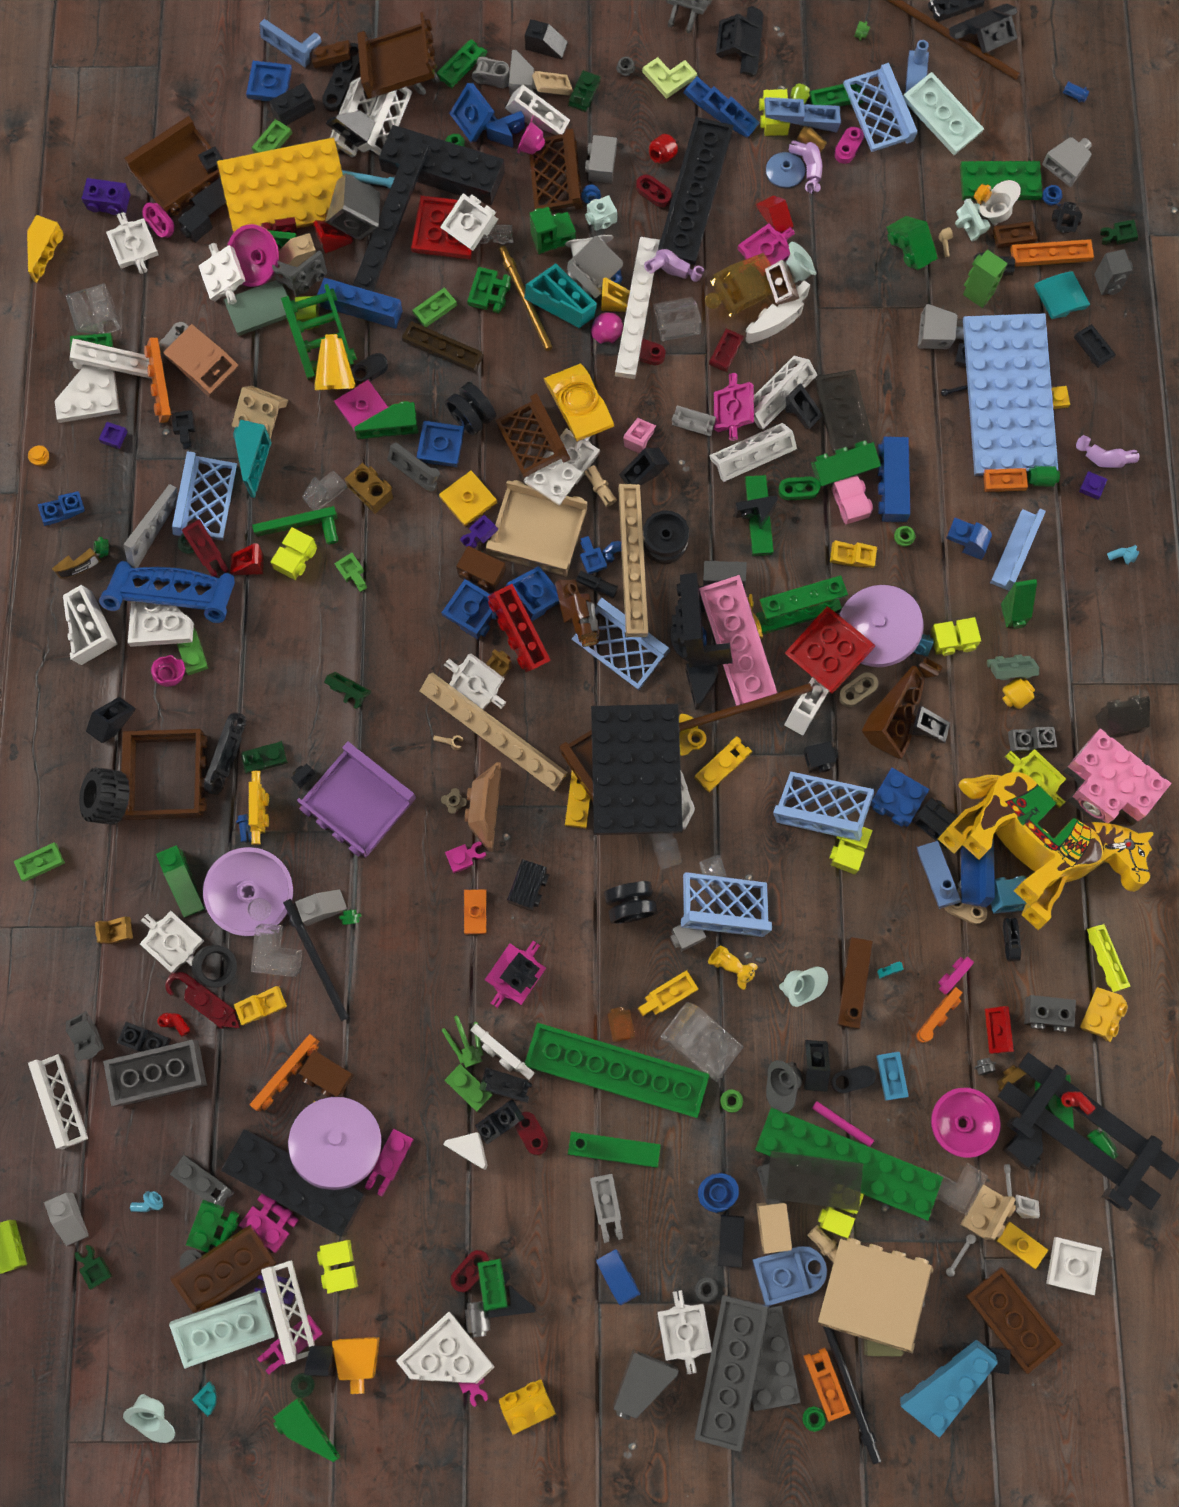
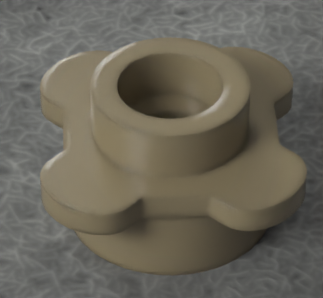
M457 788L452 789L448 795L441 797L442 804L447 806L450 814H455L461 807H465L467 804L466 799L462 798Z

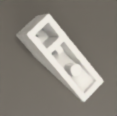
M523 84L512 94L505 107L512 114L522 111L525 122L529 124L533 116V124L555 135L563 134L570 119Z
M813 678L809 682L813 691L800 696L785 723L786 727L801 735H804L829 692Z

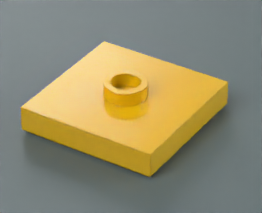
M472 470L439 494L440 499L464 527L497 503V499Z

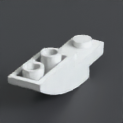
M803 281L799 286L796 285L799 299L779 304L778 307L772 303L768 309L764 308L758 316L759 319L755 323H750L747 327L746 342L753 343L766 339L794 322L802 314L804 306L802 301L808 296L810 284Z

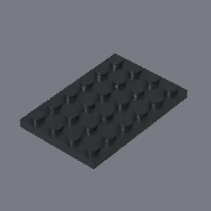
M678 704L591 706L594 835L683 833Z

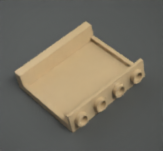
M507 480V490L495 524L498 531L487 542V555L532 568L540 566L543 571L567 577L587 512V501L578 496H566L559 506L523 482Z
M848 1237L847 1241L840 1239L818 1323L827 1328L913 1354L915 1347L914 1339L930 1274L933 1273L932 1265H929L928 1260L915 1257V1260L908 1259L906 1254L898 1251H892V1254L884 1252L882 1247L870 1244L869 1247L860 1245L861 1242Z

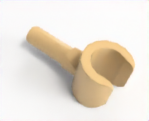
M950 227L942 229L939 234V240L943 244L945 257L950 256L948 240L953 238Z
M435 735L433 741L451 745L454 750L461 749V746L455 745L454 741L464 740L459 735L454 736L452 739Z

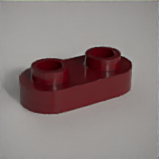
M647 174L641 175L637 179L636 190L641 196L657 207H666L670 204L672 193L667 186Z
M642 339L639 361L651 365L662 364L666 356L665 348L658 343ZM653 351H658L659 354H656V355H655V354H653L652 352H653Z
M521 1112L524 1118L530 1121V1125L525 1128L519 1122L515 1125V1128L527 1150L533 1155H541L548 1148V1139L536 1117L530 1112ZM535 1139L541 1141V1145L538 1148L532 1145Z
M482 1250L471 1252L452 1273L450 1281L456 1291L466 1292L480 1278L478 1266L474 1264V1260L480 1257L483 1262L490 1261L486 1252ZM461 1275L467 1278L465 1284H460L458 1281Z

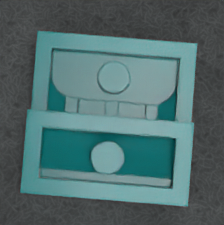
M1073 271L1049 277L1034 285L1051 319L1066 317L1070 312L1086 309L1090 305Z

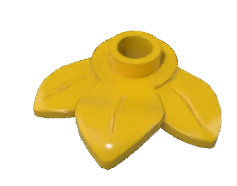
M686 714L679 715V723L694 719ZM698 726L679 732L680 756L689 754L693 749H701L705 745L706 734L701 729H698ZM697 736L700 741L695 743L692 741V737Z

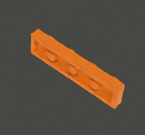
M1091 239L1012 245L1010 248L1011 256L1015 258V267L1089 262L1094 258Z
M149 338L148 344L144 346L145 357L149 358L148 376L152 377L153 384H151V394L156 399L154 412L159 417V423H166L171 413L158 338Z
M309 1034L249 1105L259 1112L262 1109L264 1111L268 1109L274 1101L272 1097L277 1091L280 1093L286 1088L289 1083L287 1081L292 1074L296 1075L304 1066L302 1062L307 1056L311 1055L313 1050H318L317 1044L320 1041Z

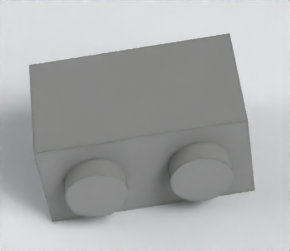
M593 135V142L588 144V155H591L590 160H586L585 165L588 181L612 183L617 138Z

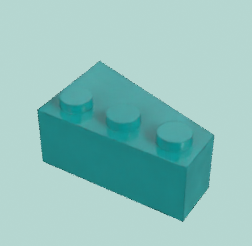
M556 263L526 284L524 299L580 328L594 318L597 303Z

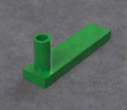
M334 506L252 524L255 535L260 537L290 530L291 527L295 529L322 523L326 544L330 545L339 542L334 520L338 519Z
M571 1131L568 1155L658 1168L661 1144Z

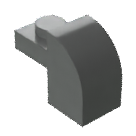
M87 1011L66 1021V1032L74 1043V1055L78 1062L83 1059H91L104 1049L98 1030Z

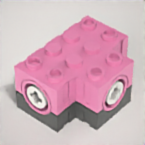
M1099 729L1085 743L1063 771L1080 784L1076 792L1068 799V802L1094 822L1110 823L1117 815H1120L1133 826L1149 813L1172 783L1163 779L1159 773L1141 762V759L1132 752L1127 751L1115 739L1110 738L1102 729Z

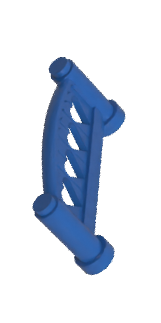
M122 561L117 564L107 590H104L101 594L99 603L103 608L110 611L118 610L123 600L204 609L206 619L213 623H221L225 620L227 614L226 606L235 580L234 576L229 573H224L220 578H215L207 574L180 568H132L128 562ZM135 578H140L141 580L149 579L148 582L139 588H136L133 583ZM157 580L170 582L160 590H156L153 584ZM182 583L183 585L190 584L191 586L178 593L174 584ZM197 585L212 587L202 595H198L195 590Z

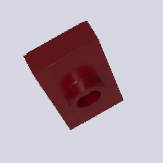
M726 328L709 361V365L728 372L744 340V336Z

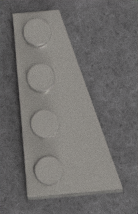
M170 484L167 486L123 544L127 562L132 568H138L171 511L176 507L178 499L177 487Z

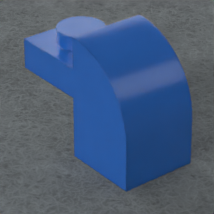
M954 518L946 539L965 546L962 553L982 560L992 538V533L980 523L976 522L973 525Z

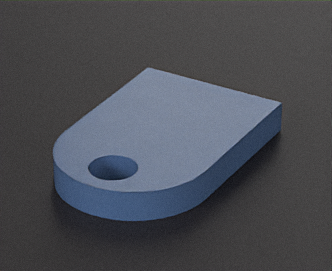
M799 1246L792 1248L790 1251L777 1252L752 1259L764 1304L767 1306L814 1293L821 1288L827 1276V1267L823 1257L819 1252L810 1247ZM812 1260L820 1263L821 1268L817 1274H812L808 1270V1264Z

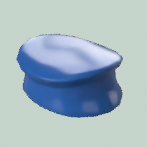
M716 1173L706 1177L698 1188V1197L702 1206L715 1213L729 1209L736 1202L739 1195V1187L736 1180L725 1173Z

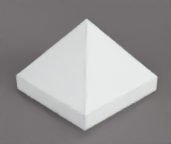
M1016 1195V1212L1022 1218H1039V1201Z

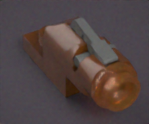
M559 580L555 582L564 622H573L578 640L582 643L583 647L598 644L600 631L594 603L591 602L590 595L579 594L576 580Z

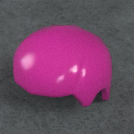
M602 313L593 321L591 327L592 336L601 344L604 342L613 343L622 335L623 322L615 313Z
M172 655L160 657L153 662L151 674L154 681L164 687L175 686L182 681L185 674V665L182 659L178 660Z

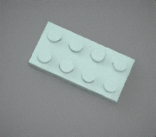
M932 72L903 95L905 103L953 155H956L984 130L978 121Z
M261 1290L171 1321L169 1324L184 1368L275 1337V1331Z

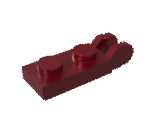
M200 519L181 529L202 565L206 566L211 576L218 578L217 572L210 564L216 559L225 573L230 571L221 557L222 554Z

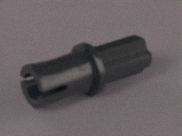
M583 571L579 572L576 579L578 583L594 589L593 592L598 591L611 598H614L618 589L617 585L602 580V577L597 578Z

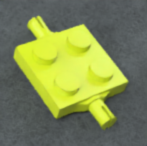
M1035 749L1022 759L1018 758L1012 750L1005 756L1014 765L1011 772H1020L1031 777L1056 802L1058 808L1066 802L1056 793L1066 778Z

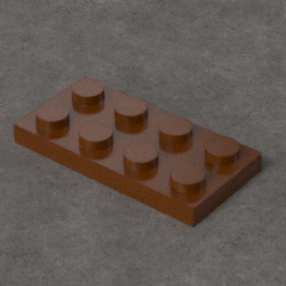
M250 1224L171 1276L170 1281L191 1311L197 1313L212 1307L262 1274V1269L274 1266L276 1260Z
M999 1267L965 1295L1003 1346L1011 1349V1356L1025 1374H1029L1063 1345L1003 1267Z

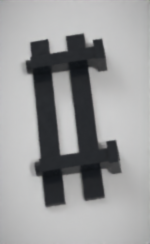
M1027 1052L1018 1068L1040 1083V1086L1032 1098H1030L1009 1081L1005 1084L997 1097L1020 1113L1019 1117L1010 1118L1006 1126L1022 1138L1031 1139L1035 1133V1130L1031 1127L1035 1124L1108 1178L1116 1186L1114 1189H1106L1101 1197L1120 1211L1129 1210L1133 1204L1128 1200L1130 1196L1149 1210H1152L1161 1194L1141 1179L1150 1166L1169 1180H1172L1179 1169V1163L1161 1150L1163 1142L1153 1135L1149 1139L1144 1138L1065 1079L1067 1074L1065 1069L1059 1065H1055L1051 1069ZM1066 1092L1083 1093L1096 1107L1095 1110L1087 1115L1079 1106L1072 1108L1136 1154L1128 1168H1124L1046 1110L1045 1107L1052 1096L1056 1095L1061 1099L1062 1095Z

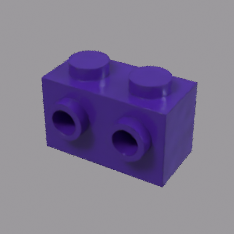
M87 178L82 201L86 209L91 212L100 211L112 215H118L123 212L126 214L131 194L126 183Z

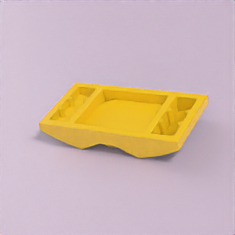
M581 363L544 378L576 442L614 427L604 400L598 394L589 373Z

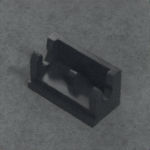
M485 1068L479 1090L528 1103L529 1096L527 1091L528 1088L532 1087V1083L526 1079Z

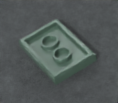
M276 280L234 295L237 302L233 305L228 304L227 298L223 299L238 336L287 319L281 298L286 297L287 294L283 285L279 284Z

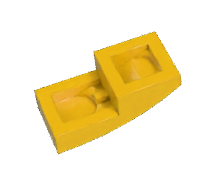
M835 540L832 543L830 562L854 567L873 568L875 567L877 547L859 542L853 545Z
M275 986L261 994L252 995L234 1004L241 1025H245L284 1009L287 1005L280 987Z

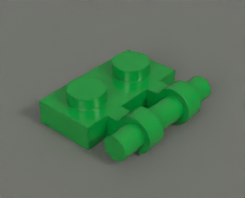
M478 267L467 300L468 306L487 310L490 303L494 304L493 312L500 314L501 309L506 303V293L509 292L511 287V276L505 274L502 280L497 279L498 271ZM494 288L499 289L498 295L492 294Z
M202 1200L186 1245L204 1252H208L210 1244L217 1247L228 1240L232 1232L236 1230L239 1214L231 1211L228 1218L221 1216L225 1207ZM218 1225L224 1228L221 1237L214 1235Z

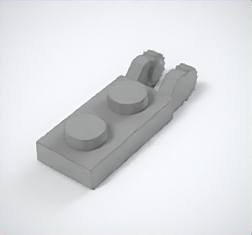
M608 1174L590 1178L598 1223L601 1224L604 1243L609 1242L610 1238L606 1228V1223L615 1221L616 1237H618V1240L623 1239L620 1224L621 1215L613 1175Z

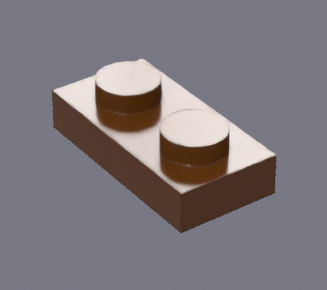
M349 40L313 49L312 64L314 68L350 60L352 46Z
M1033 221L994 226L992 230L996 248L1035 243L1037 240Z

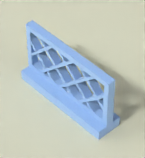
M889 63L881 65V68L844 80L843 85L871 152L904 141L906 144L914 141L917 129ZM877 77L880 82L879 86L876 87L869 84V79ZM858 84L863 86V88L858 93L853 91L850 85ZM865 88L875 92L873 99L862 95ZM878 93L886 97L887 101L885 104L875 100ZM860 99L870 103L867 110L859 107L858 102ZM872 105L883 109L880 116L869 112ZM884 111L893 114L894 119L892 122L882 118ZM867 116L877 120L874 128L866 124L865 119ZM879 122L890 126L887 133L876 129ZM892 128L900 131L902 136L894 137L889 135ZM873 134L883 137V142L874 144Z
M187 451L172 524L173 535L182 536L183 532L181 529L185 528L192 519H200L199 515L208 510L213 518L203 523L212 539L223 541L237 463L199 457L194 452ZM199 463L209 465L212 470L202 475L198 470ZM223 467L232 469L231 474L224 479L218 472ZM215 473L220 481L211 486L205 478ZM203 481L208 488L198 493L194 487L197 483ZM223 484L228 491L219 497L214 489ZM212 492L216 500L207 505L202 497ZM199 499L204 507L195 512L191 507V503ZM220 503L224 508V512L216 516L211 508ZM217 522L221 527L220 534L210 532L207 527Z
M601 598L595 608V614L597 616L600 613L605 617L606 626H600L599 630L607 629L608 640L596 642V637H593V642L583 643L579 640L577 634L574 635L572 640L639 690L662 659L669 654V647L650 633H648L647 637L626 638L625 615ZM610 628H620L623 638L611 640ZM636 640L639 643L640 651L627 652L626 641ZM623 642L625 653L613 654L611 643ZM609 644L610 655L600 656L597 653V645ZM652 652L657 656L653 664L644 665L643 653ZM640 654L641 665L629 667L628 656ZM625 656L627 667L616 668L613 658ZM642 669L643 677L638 683L631 679L630 670Z
M790 772L779 805L775 806L773 813L777 823L860 841L862 827L874 794V789ZM794 779L803 781L805 786L794 791L792 784ZM818 784L823 785L826 790L815 795L811 788ZM837 789L845 790L846 795L837 800L832 794ZM809 790L812 797L801 802L797 795ZM859 793L866 794V799L859 804L853 799V796ZM829 794L833 802L822 807L818 799ZM793 797L799 803L792 808L785 806L786 801ZM850 799L854 806L843 811L839 804ZM814 801L817 803L819 809L814 812L806 811L805 806ZM834 806L840 811L834 817L828 816L825 812ZM857 810L860 814L858 822L849 821L846 816Z
M688 872L683 874L684 917L681 918V927L764 937L772 931V922H768L767 883ZM690 880H696L702 886L697 893L691 888ZM711 882L717 883L722 888L718 895L708 886ZM737 885L743 893L736 897L729 887ZM752 887L760 888L761 897L758 900L749 892ZM703 890L712 898L708 904L698 895ZM724 892L733 901L728 907L719 898ZM744 895L753 903L748 910L739 901ZM693 899L702 907L699 912L690 911V901ZM715 901L723 911L720 914H715L708 906ZM734 904L743 912L740 917L735 916L729 910ZM756 906L761 912V919H756L749 911Z

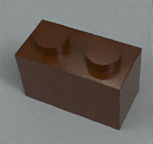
M467 546L456 566L457 573L461 579H466L469 582L471 580L478 583L477 585L487 591L490 589L494 592L506 572L504 562L470 546Z
M313 1050L299 1072L300 1075L304 1076L303 1082L311 1087L317 1084L323 1088L321 1093L329 1098L334 1096L341 1097L354 1077V1074Z

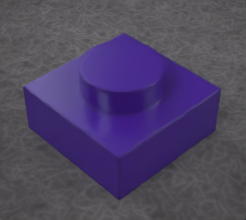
M106 422L99 441L102 444L120 449L128 431L124 427Z
M1088 471L1079 492L1098 500L1101 497L1107 479Z

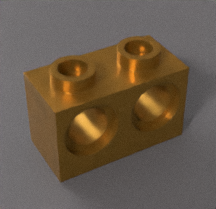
M361 463L345 478L347 487L376 514L393 499L392 487L386 480L381 481L377 477L378 473L371 466L367 467L364 463ZM362 478L368 479L364 483L359 482V480ZM375 492H382L380 496H373Z

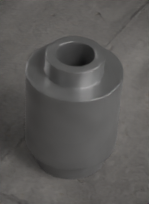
M483 1301L467 1303V1309L465 1310L467 1333H472V1337L486 1336V1331L491 1329L488 1311H484Z

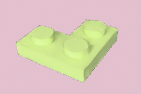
M657 57L643 67L645 76L666 99L691 83L697 76L695 70L686 60L669 70Z

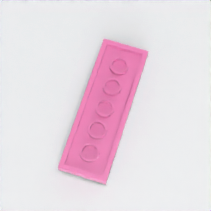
M740 575L699 588L716 644L730 643L733 663L723 664L736 705L778 693Z

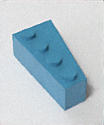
M975 1340L954 1356L950 1362L937 1369L933 1375L916 1385V1388L904 1394L900 1398L901 1407L940 1438L997 1365L996 1355L979 1341Z

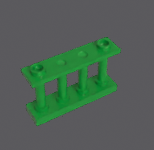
M328 284L324 285L326 293L300 301H290L289 296L281 298L308 380L315 378L314 373L317 370L318 361H310L308 353L312 349L320 347L321 339H325V337L309 342L308 340L303 341L301 333L305 332L304 330L336 321L339 333L335 334L343 340L350 367H353V361L357 360L354 349H349L334 304V301L337 300L334 288L330 289ZM329 301L332 313L303 322L296 320L294 313H297L299 309Z
M840 575L760 599L763 611L756 613V617L760 621L762 635L815 620L827 606L835 613L841 612L842 606L839 598L848 596L842 576Z

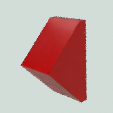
M773 195L756 204L766 222L776 231L782 234L790 227H794L785 199Z
M315 220L313 222L318 240L325 254L353 242L350 235L325 223V221Z
M254 543L231 554L230 574H263L264 554L259 544Z

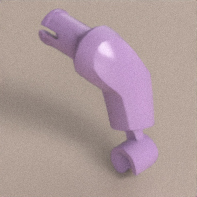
M792 141V144L789 146V152L803 156L807 165V179L809 181L805 185L806 191L812 193L813 188L814 191L819 192L821 186L817 182L821 181L823 168L819 148L812 142L803 144Z
M667 249L658 250L656 256L644 264L645 270L650 274L662 268L668 274L684 279L690 275L691 280L694 282L699 281L704 273L703 267L695 266L692 270L690 269V264L679 259L672 251Z
M1084 435L1078 438L1076 443L1077 449L1087 451L1085 456L1099 467L1122 468L1127 463H1136L1139 460L1137 450L1124 451L1123 449H1113L1106 451L1096 444L1091 447L1089 446L1091 439Z

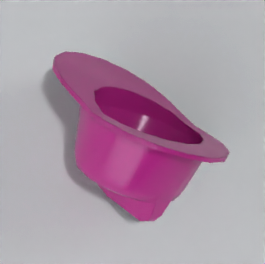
M533 116L520 141L517 150L518 154L521 152L534 154L536 151H540L545 144L543 131L532 123Z

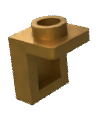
M495 649L492 651V657L486 663L503 678L512 668L510 656L503 651L498 652Z
M124 916L111 921L95 922L97 943L116 944L133 939L130 917Z
M1014 1064L1003 1071L1005 1076L996 1082L999 1085V1092H1001L1008 1081L1013 1084L1026 1073L1019 1069L1018 1066L1015 1067Z

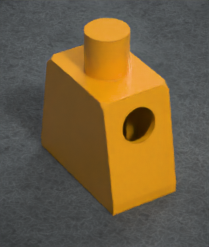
M380 1337L336 1339L332 1341L339 1380H350V1394L364 1393V1379L375 1377Z

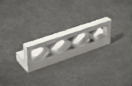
M361 77L350 83L339 115L358 111V105L362 104L365 114L370 117L377 97L366 100ZM333 130L330 138L334 137L337 150L341 149L350 157H354L358 148L353 145L352 149L344 144L345 138Z
M407 87L398 89L405 94L401 101L398 100L397 90L378 96L370 115V119L375 122L368 142L357 147L360 151L364 153L371 149L380 155L382 149L376 146L375 143L377 138H382L383 145L385 144L386 136L389 133L384 131V122L388 121L390 130L392 125L399 126L412 91ZM395 105L397 115L395 117H392L390 112V106Z
M793 356L754 395V406H756L754 408V421L758 428L764 429L786 407V397L798 384H802L805 388L817 376L809 359Z
M781 423L711 454L710 459L718 467L720 478L725 482L797 449L793 431Z
M57 1054L42 1061L34 1060L29 1062L28 1065L56 1149L63 1150L87 1140L88 1136L61 1055ZM56 1061L58 1071L55 1077L47 1074L45 1065ZM57 1082L65 1087L62 1098L55 1096L53 1092ZM64 1103L72 1108L69 1120L63 1118L60 1113ZM72 1124L78 1127L81 1136L69 1141L67 1131Z
M292 1260L262 1269L285 1363L288 1364L308 1357L309 1351L297 1354L295 1347L299 1336L308 1341L309 1348L310 1346H315ZM288 1267L290 1278L285 1285L278 1281L276 1271ZM291 1281L294 1289L289 1287ZM287 1290L293 1292L296 1296V1302L292 1308L284 1304L283 1296ZM297 1305H298V1307H299V1311H300V1312H298V1311L295 1310L296 1307H297ZM286 1309L290 1311L288 1316L286 1313ZM293 1313L302 1318L303 1323L299 1331L290 1327L289 1320ZM303 1329L305 1330L306 1335L301 1333ZM292 1332L296 1334L295 1339H293Z

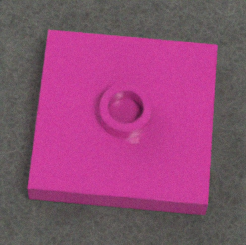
M369 380L334 400L335 405L353 430L358 424L388 408Z

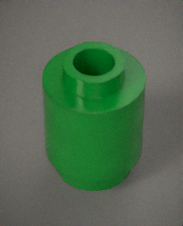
M1056 466L1030 467L1027 476L1028 484H1033V486L1054 487L1056 483H1059L1060 471L1056 469Z
M1097 1128L1087 1134L1088 1141L1112 1159L1119 1156L1116 1152L1117 1147L1106 1132L1100 1131Z

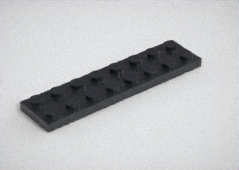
M695 117L658 250L667 249L672 251L679 259L692 265H696L734 127L731 124L701 117Z

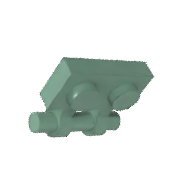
M1022 654L1009 658L996 656L995 659L987 660V666L991 668L996 679L1009 680L1015 677L1030 678L1039 675V666L1030 656H1022Z

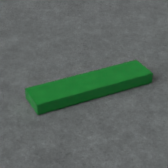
M766 475L745 476L747 501L768 497ZM757 515L749 518L752 556L773 555L770 516L760 529Z

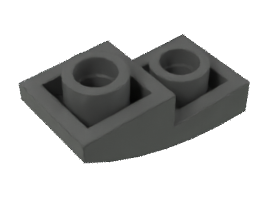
M1034 727L1033 729H1016L1008 732L1012 752H1030L1034 749L1041 751L1057 748L1054 727Z

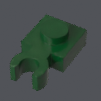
M1135 220L1114 223V229L1109 227L1100 229V236L1108 235V237L1102 238V245H1108L1113 240H1116L1117 245L1138 241Z
M87 1245L85 1247L88 1255L83 1257L79 1251L75 1253V1258L79 1262H83L84 1267L79 1269L89 1289L93 1290L113 1276L102 1256L95 1259L94 1248L91 1245Z

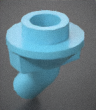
M1134 545L1129 548H1119L1107 553L1110 561L1123 556L1125 563L1129 565L1130 562H1135L1139 551L1136 550L1137 546Z
M146 1191L143 1195L144 1203L132 1202L130 1210L132 1212L160 1210L163 1207L162 1197L157 1192Z

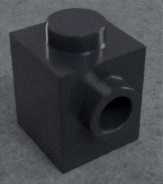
M197 205L184 212L178 219L181 233L187 239L190 237L195 243L213 229L210 218Z
M831 741L807 746L803 752L809 772L819 770L820 773L830 771L834 767L836 759H838L837 749L832 747Z

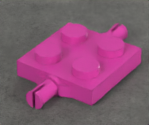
M768 223L738 245L739 252L745 257V260L737 265L738 270L743 272L751 266L764 277L766 275V268L780 260L785 262L788 259L790 251L787 239L795 235L794 230L790 227L781 234Z
M736 373L729 374V385L726 388L714 392V416L716 417L714 430L717 432L729 430V440L731 441L738 440L739 427L754 423V385L750 382L737 384Z
M532 941L526 951L519 950L509 943L484 980L498 992L490 1002V1004L494 1005L497 999H499L494 1007L498 1008L504 998L512 999L519 1005H522L535 986L534 984L531 989L526 987L520 994L500 978L518 953H521L540 968L535 975L538 980L546 968L533 957L540 947L537 943L534 949L531 950L536 944L535 941Z

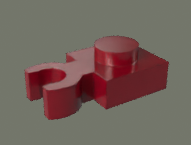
M295 217L275 219L273 224L269 222L261 224L262 227L269 231L290 232L297 235Z

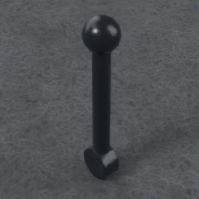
M968 385L949 390L942 389L941 395L946 397L950 393L966 390Z

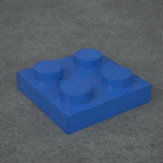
M253 61L246 92L247 99L270 101L287 92L292 73L291 65Z
M423 421L416 458L424 463L458 467L464 427Z

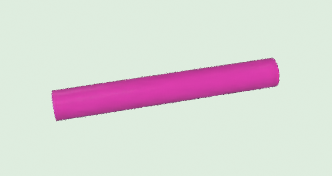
M818 1101L813 1105V1110L866 1146L870 1147L874 1142V1139Z

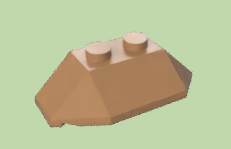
M496 762L472 782V788H468L467 801H470V809L465 810V822H468L469 829L490 852H493L502 771L501 763Z

